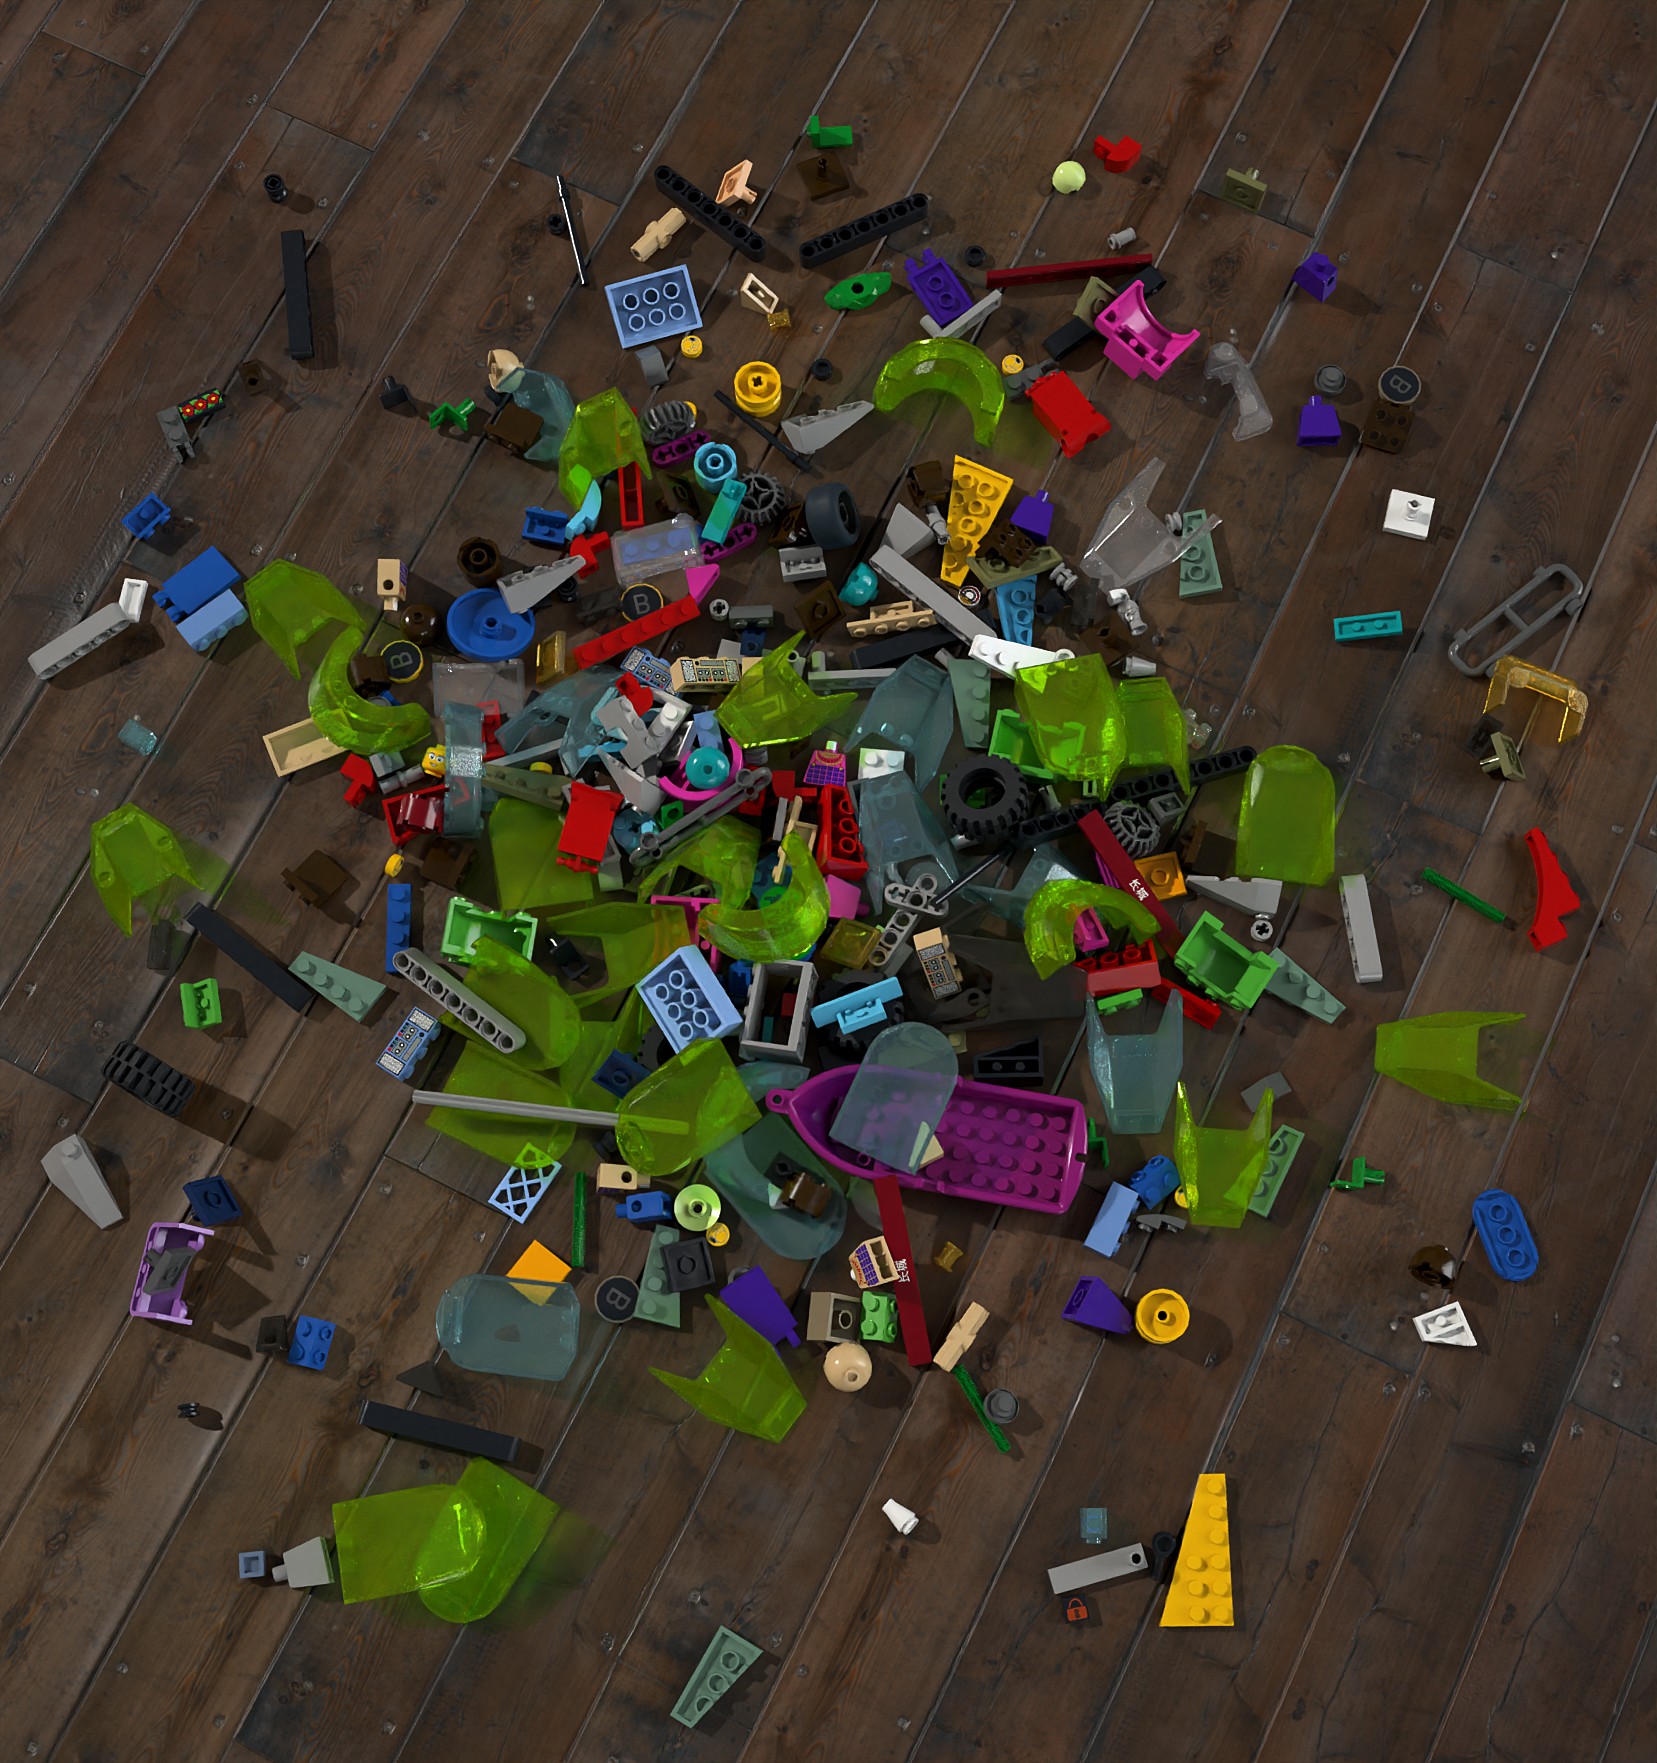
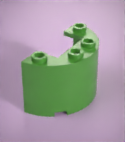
M1010 709L998 710L988 756L996 754L999 755L1000 759L1006 757L1011 760V764H1016L1020 772L1023 773L1025 782L1057 785L1058 780H1063V783H1069L1075 779L1086 729L1085 726L1077 722H1069L1063 724V730H1059L1056 726L1052 725L1044 727L1038 726L1031 721L1019 722L1020 714H1017L1015 711Z
M453 897V899L449 900L440 956L445 959L448 956V962L485 972L501 973V971L504 972L510 969L511 974L529 972L538 919L532 918L531 914L518 912V914L510 918L503 917L502 913L496 911L482 912L481 908L466 902L465 898Z
M1204 911L1174 956V965L1187 977L1186 981L1190 985L1203 989L1205 991L1204 994L1212 1000L1219 999L1230 1004L1238 1011L1251 1009L1280 964L1262 951L1255 954L1250 952L1220 930L1224 923L1207 911Z

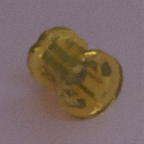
M787 308L783 309L782 312L774 314L766 313L771 332L775 328L791 327Z
M947 1241L945 1243L946 1247L938 1258L935 1257L933 1261L943 1270L950 1273L952 1270L951 1266L958 1257H962L963 1252Z

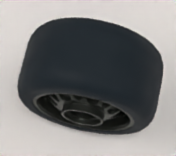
M832 482L812 488L806 496L805 512L810 533L816 544L824 550H834L854 544L859 536L860 520L855 499L849 488L841 482Z

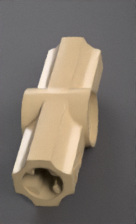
M672 208L658 222L653 221L648 225L645 234L631 247V252L637 260L644 262L658 248L662 249L669 244L672 235L686 222L682 212L678 208Z
M973 1302L960 1322L957 1321L946 1337V1342L935 1355L933 1362L947 1372H950L962 1353L967 1351L976 1338L977 1331L982 1327L990 1313L979 1304Z

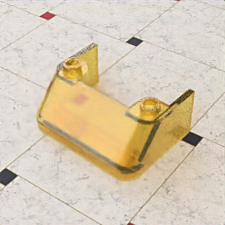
M1505 655L1497 661L1484 714L1488 715L1505 704L1509 687L1521 689L1526 686L1566 703L1567 710L1558 743L1564 744L1581 734L1588 699L1573 679L1513 655Z

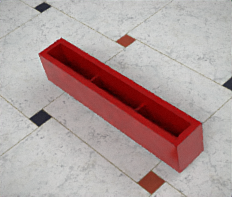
M636 407L615 409L624 537L642 536L646 534Z
M691 594L570 651L579 670H583L701 614Z

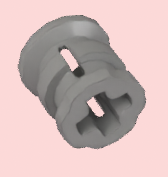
M1061 563L1051 573L1049 579H1055L1058 586L1062 585L1063 590L1066 592L1074 585L1078 577L1076 575L1073 576L1071 574L1072 571L1066 570L1064 568L1065 564Z

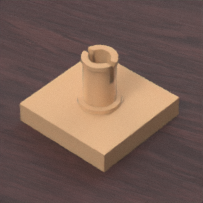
M744 160L725 173L715 201L723 208H727L740 198L748 204L754 202L756 198L754 196H757V193L745 186L753 165L751 162Z

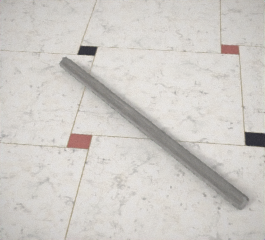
M414 1090L412 1097L413 1102L418 1104L688 1135L690 1132V1123L686 1121Z

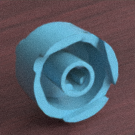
M710 442L697 450L694 459V470L698 484L709 493L716 494L721 491L726 478L735 480L737 477L736 456L728 445Z
M632 808L623 811L613 821L614 837L629 855L640 846V837L643 833L653 832L657 835L662 832V827L655 821L654 817L646 812L642 816ZM646 852V853L643 854L640 858H643L644 856H646V855L649 854L650 852Z

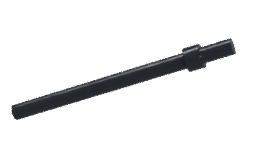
M558 175L556 176L558 200L562 203L581 286L587 287L589 286V280L569 202L571 199L570 193L566 188L564 177Z
M720 390L714 393L716 399L782 452L790 463L796 464L806 473L811 470L812 466L803 460L801 454L795 449L791 450Z
M1011 839L1003 841L998 845L997 850L931 899V906L936 908L1002 856L1009 855L1015 847Z

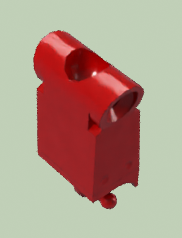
M1063 370L1058 374L1051 372L1049 376L1038 377L1035 383L1032 384V388L1025 391V396L1031 397L1033 400L1032 414L1051 436L1060 443L1063 453L1068 459L1083 450L1086 443L1097 440L1111 430L1110 422L1103 415L1095 412L1094 407Z
M572 780L571 803L557 850L577 856V858L564 859L563 857H558L556 863L567 866L568 869L573 870V873L576 874L586 871L596 874L598 872L597 866L588 865L587 862L581 861V859L586 858L602 863L614 818L619 812L625 796L610 790H597L588 784Z

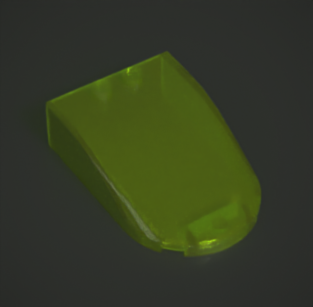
M1100 653L1015 669L1014 695L1039 759L1048 770L1053 773L1058 772L1066 775V779L1091 781L1106 777L1118 769V765L1126 756L1127 738L1114 687Z
M1293 745L1273 746L1258 755L1249 766L1244 782L1238 823L1236 875L1324 886L1333 875L1335 785L1328 767H1324L1312 752Z
M506 794L494 807L489 820L488 833L502 921L506 920L508 910L585 901L586 909L591 910L594 896L590 872H578L576 874L573 873V870L568 869L567 866L556 863L558 857H563L564 859L577 858V856L557 850L570 806L566 800H564L559 812ZM582 858V859H581V861L587 862V864H588V861H587L586 858Z
M487 934L483 935L471 945V948L477 950L462 984L520 1028L526 1036L525 1045L510 1053H503L449 1010L440 1015L437 1021L525 1069L544 1071L545 1069L560 1066L576 1051L581 1039L582 1022L576 1004L556 982L525 956Z
M698 1037L627 1093L618 1108L620 1114L618 1125H615V1137L621 1155L634 1170L651 1176H663L674 1173L718 1149L761 1119L762 1115L720 1038Z
M467 1040L465 1049L442 1093L574 1108L567 1093L556 1083ZM434 1106L429 1118L424 1123V1127L456 1143L509 1166L524 1170L544 1168L560 1159L570 1147L577 1126V1122L443 1106Z
M479 1456L471 1460L417 1553L414 1577L416 1576L419 1589L418 1594L423 1603L435 1615L456 1623L478 1620L490 1614L500 1605L520 1576L561 1506L486 1458Z
M442 1483L332 1504L344 1605L449 1585L467 1577L474 1570L473 1567L479 1557L483 1555L487 1536L485 1518L475 1498L470 1497L459 1486Z

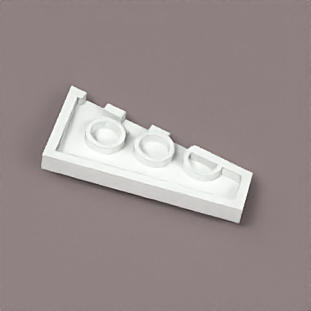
M981 634L975 635L968 656L1037 693L1043 692L1056 655L1055 652Z

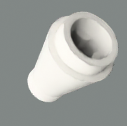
M890 1499L882 1508L899 1533L903 1532L907 1535L919 1521L915 1517V1513L896 1503L893 1499Z

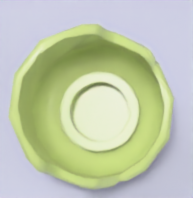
M1063 162L1057 167L1052 177L1053 185L1064 194H1069L1073 190L1078 191L1086 180L1085 171L1077 162Z

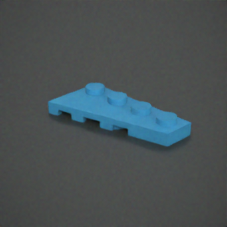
M1031 575L995 587L1003 639L1005 641L1031 647L1037 575Z

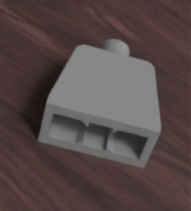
M325 1536L316 1537L283 1553L285 1564L272 1569L275 1582L288 1579L290 1588L335 1582Z

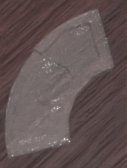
M851 1177L850 1195L857 1213L870 1226L883 1231L878 1201L873 1190V1181Z

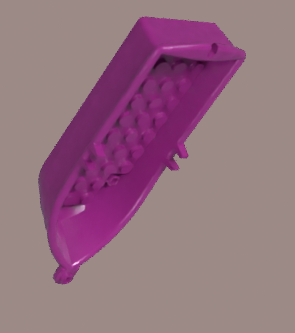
M855 1064L835 1068L811 1078L794 1091L773 1089L766 1095L765 1101L768 1109L775 1113L788 1115L801 1137L819 1156L849 1174L874 1181L873 1178L897 1174L899 1186L1060 1215L1068 1210L1084 1173L1086 1163L1076 1161L1075 1155H1087V1122L1083 1105L1075 1099L964 1080L960 1075H956V1078L942 1076V1072L931 1074L882 1064ZM774 1098H781V1103L775 1104L773 1102ZM925 1122L929 1124L944 1152V1157L913 1172L910 1171V1165L923 1123Z

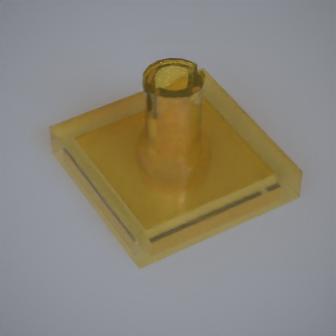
M557 630L538 643L537 685L545 686L564 674V668L572 671L576 669L577 664L573 662L575 661L574 657L565 655L566 632Z
M842 916L820 953L826 959L861 971L883 934L880 929Z

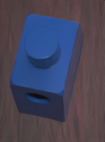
M662 1191L627 1196L626 1204L616 1205V1216L618 1219L628 1218V1220L634 1223L674 1220L672 1196Z

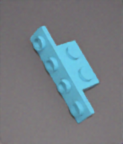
M892 977L811 1008L810 1013L817 1028L838 1020L843 1034H847L886 1019L887 1016L882 1003L900 997L903 993L897 977Z

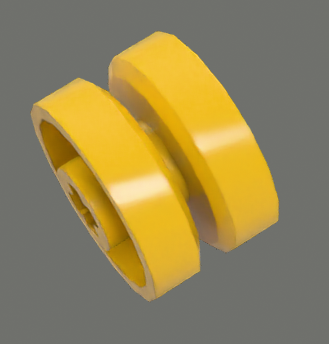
M760 361L750 362L742 366L736 373L734 380L737 405L753 417H764L773 413L780 405L782 398L780 375L774 367Z
M1158 1289L1151 1291L1140 1299L1134 1309L1133 1320L1135 1328L1142 1338L1150 1343L1161 1345L1172 1342L1184 1333L1188 1327L1190 1314L1186 1302L1180 1295L1172 1290ZM1158 1313H1164L1166 1318L1160 1320L1158 1318Z

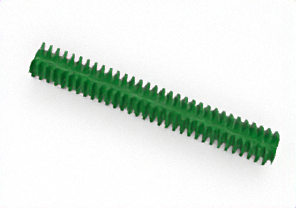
M1427 867L1424 870L1421 878L1424 876L1423 879L1427 878L1426 881L1429 879L1428 882L1431 881V884L1434 882L1433 885L1436 884L1435 887L1439 885L1438 888L1441 887L1440 890H1446L1445 893H1451L1450 896L1453 895L1455 899H1461L1460 902L1464 900L1463 903L1466 902L1465 905L1468 903V906L1471 905L1470 908L1473 906L1472 909L1476 908L1475 911L1478 909L1477 912L1481 911L1480 914L1483 912L1482 915L1486 914L1485 917L1488 915L1487 918L1490 917V920L1493 918L1492 921L1495 920V923L1498 921L1497 924L1503 921L1505 917L1503 911H1498V908H1493V905H1488V902H1483V899H1478V896H1473V893H1468V890L1466 891V889L1461 888L1458 884L1456 885L1453 881L1451 882L1448 878L1441 877V874H1436V871H1431V868Z
M587 1172L575 1173L572 1267L585 1266L582 1265L585 1263L582 1261L585 1260L583 1259L585 1258L583 1256L585 1255L583 1253L585 1252L583 1250L585 1249L583 1247L585 1246L583 1240L586 1239L583 1237L586 1236L583 1234L586 1233L583 1231H586L584 1230L586 1228L584 1227L586 1225L584 1224L586 1222L584 1221L586 1219L584 1218L586 1217L584 1215L586 1212L584 1211L587 1210L584 1208L587 1207L584 1205L587 1204L584 1202H587L585 1201L587 1199L585 1198L587 1196L585 1195L587 1193L585 1192L587 1190L585 1189L587 1187L585 1186L587 1185L585 1183L587 1180L585 1179H588L585 1177L588 1176L585 1173Z
M963 1364L953 1368V1374H955L959 1384L963 1387L962 1390L966 1392L965 1395L969 1398L968 1400H971L970 1403L975 1408L976 1414L979 1413V1419H981L982 1424L986 1427L985 1429H988L987 1432H989L990 1437L994 1440L993 1443L997 1445L996 1448L1000 1451L999 1453L1003 1454L1011 1449V1446H1008V1440L1004 1438L1005 1435H1002V1430H999V1425L991 1422L986 1417L983 1407L984 1400L980 1398V1393H977L978 1390L973 1385L974 1382L969 1380L971 1377H968L969 1374L965 1372L966 1369H964V1366L962 1367Z

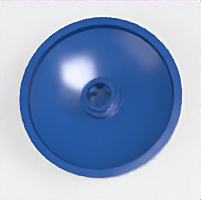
M481 588L465 593L452 604L447 616V632L454 646L468 657L484 662H502L519 656L529 647L534 637L535 619L530 607L524 613L511 614L499 589Z

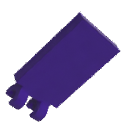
M928 248L922 251L924 256L921 259L926 264L925 266L918 268L913 258L904 262L906 264L904 269L909 274L906 280L931 318L943 328L954 322L975 305L943 257L936 259L932 250Z
M756 1265L719 1291L756 1349L760 1351L765 1348L774 1362L782 1357L774 1344L784 1337L788 1339L793 1348L802 1343L792 1329L797 1325V1322L759 1265Z

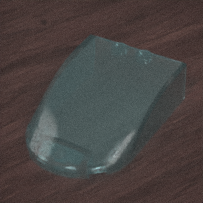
M770 1111L702 1172L705 1178L771 1250L781 1256L797 1260L818 1257L830 1250L844 1232L847 1219V1202L840 1185L775 1112ZM779 1151L799 1163L794 1172L799 1174L803 1172L813 1177L812 1182L824 1183L833 1188L832 1196L821 1220L811 1218L812 1214L809 1212L803 1215L789 1207L781 1209L771 1208L768 1191L769 1182L763 1179V1175Z

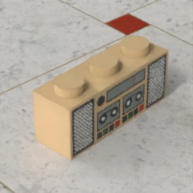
M685 656L678 658L670 667L674 692H733L742 684L737 659H728V657L690 659Z
M939 927L914 935L916 950L935 999L962 991L960 982L963 981L960 969H955L954 965H957L953 951H948L951 946L947 935L942 936Z

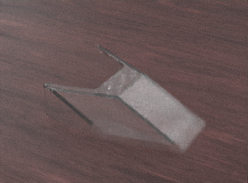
M1156 456L1109 504L1079 565L1107 596L1109 591L1125 589L1169 566L1222 521L1220 517L1212 514L1200 527L1183 536H1175L1147 507V501L1165 466V463Z

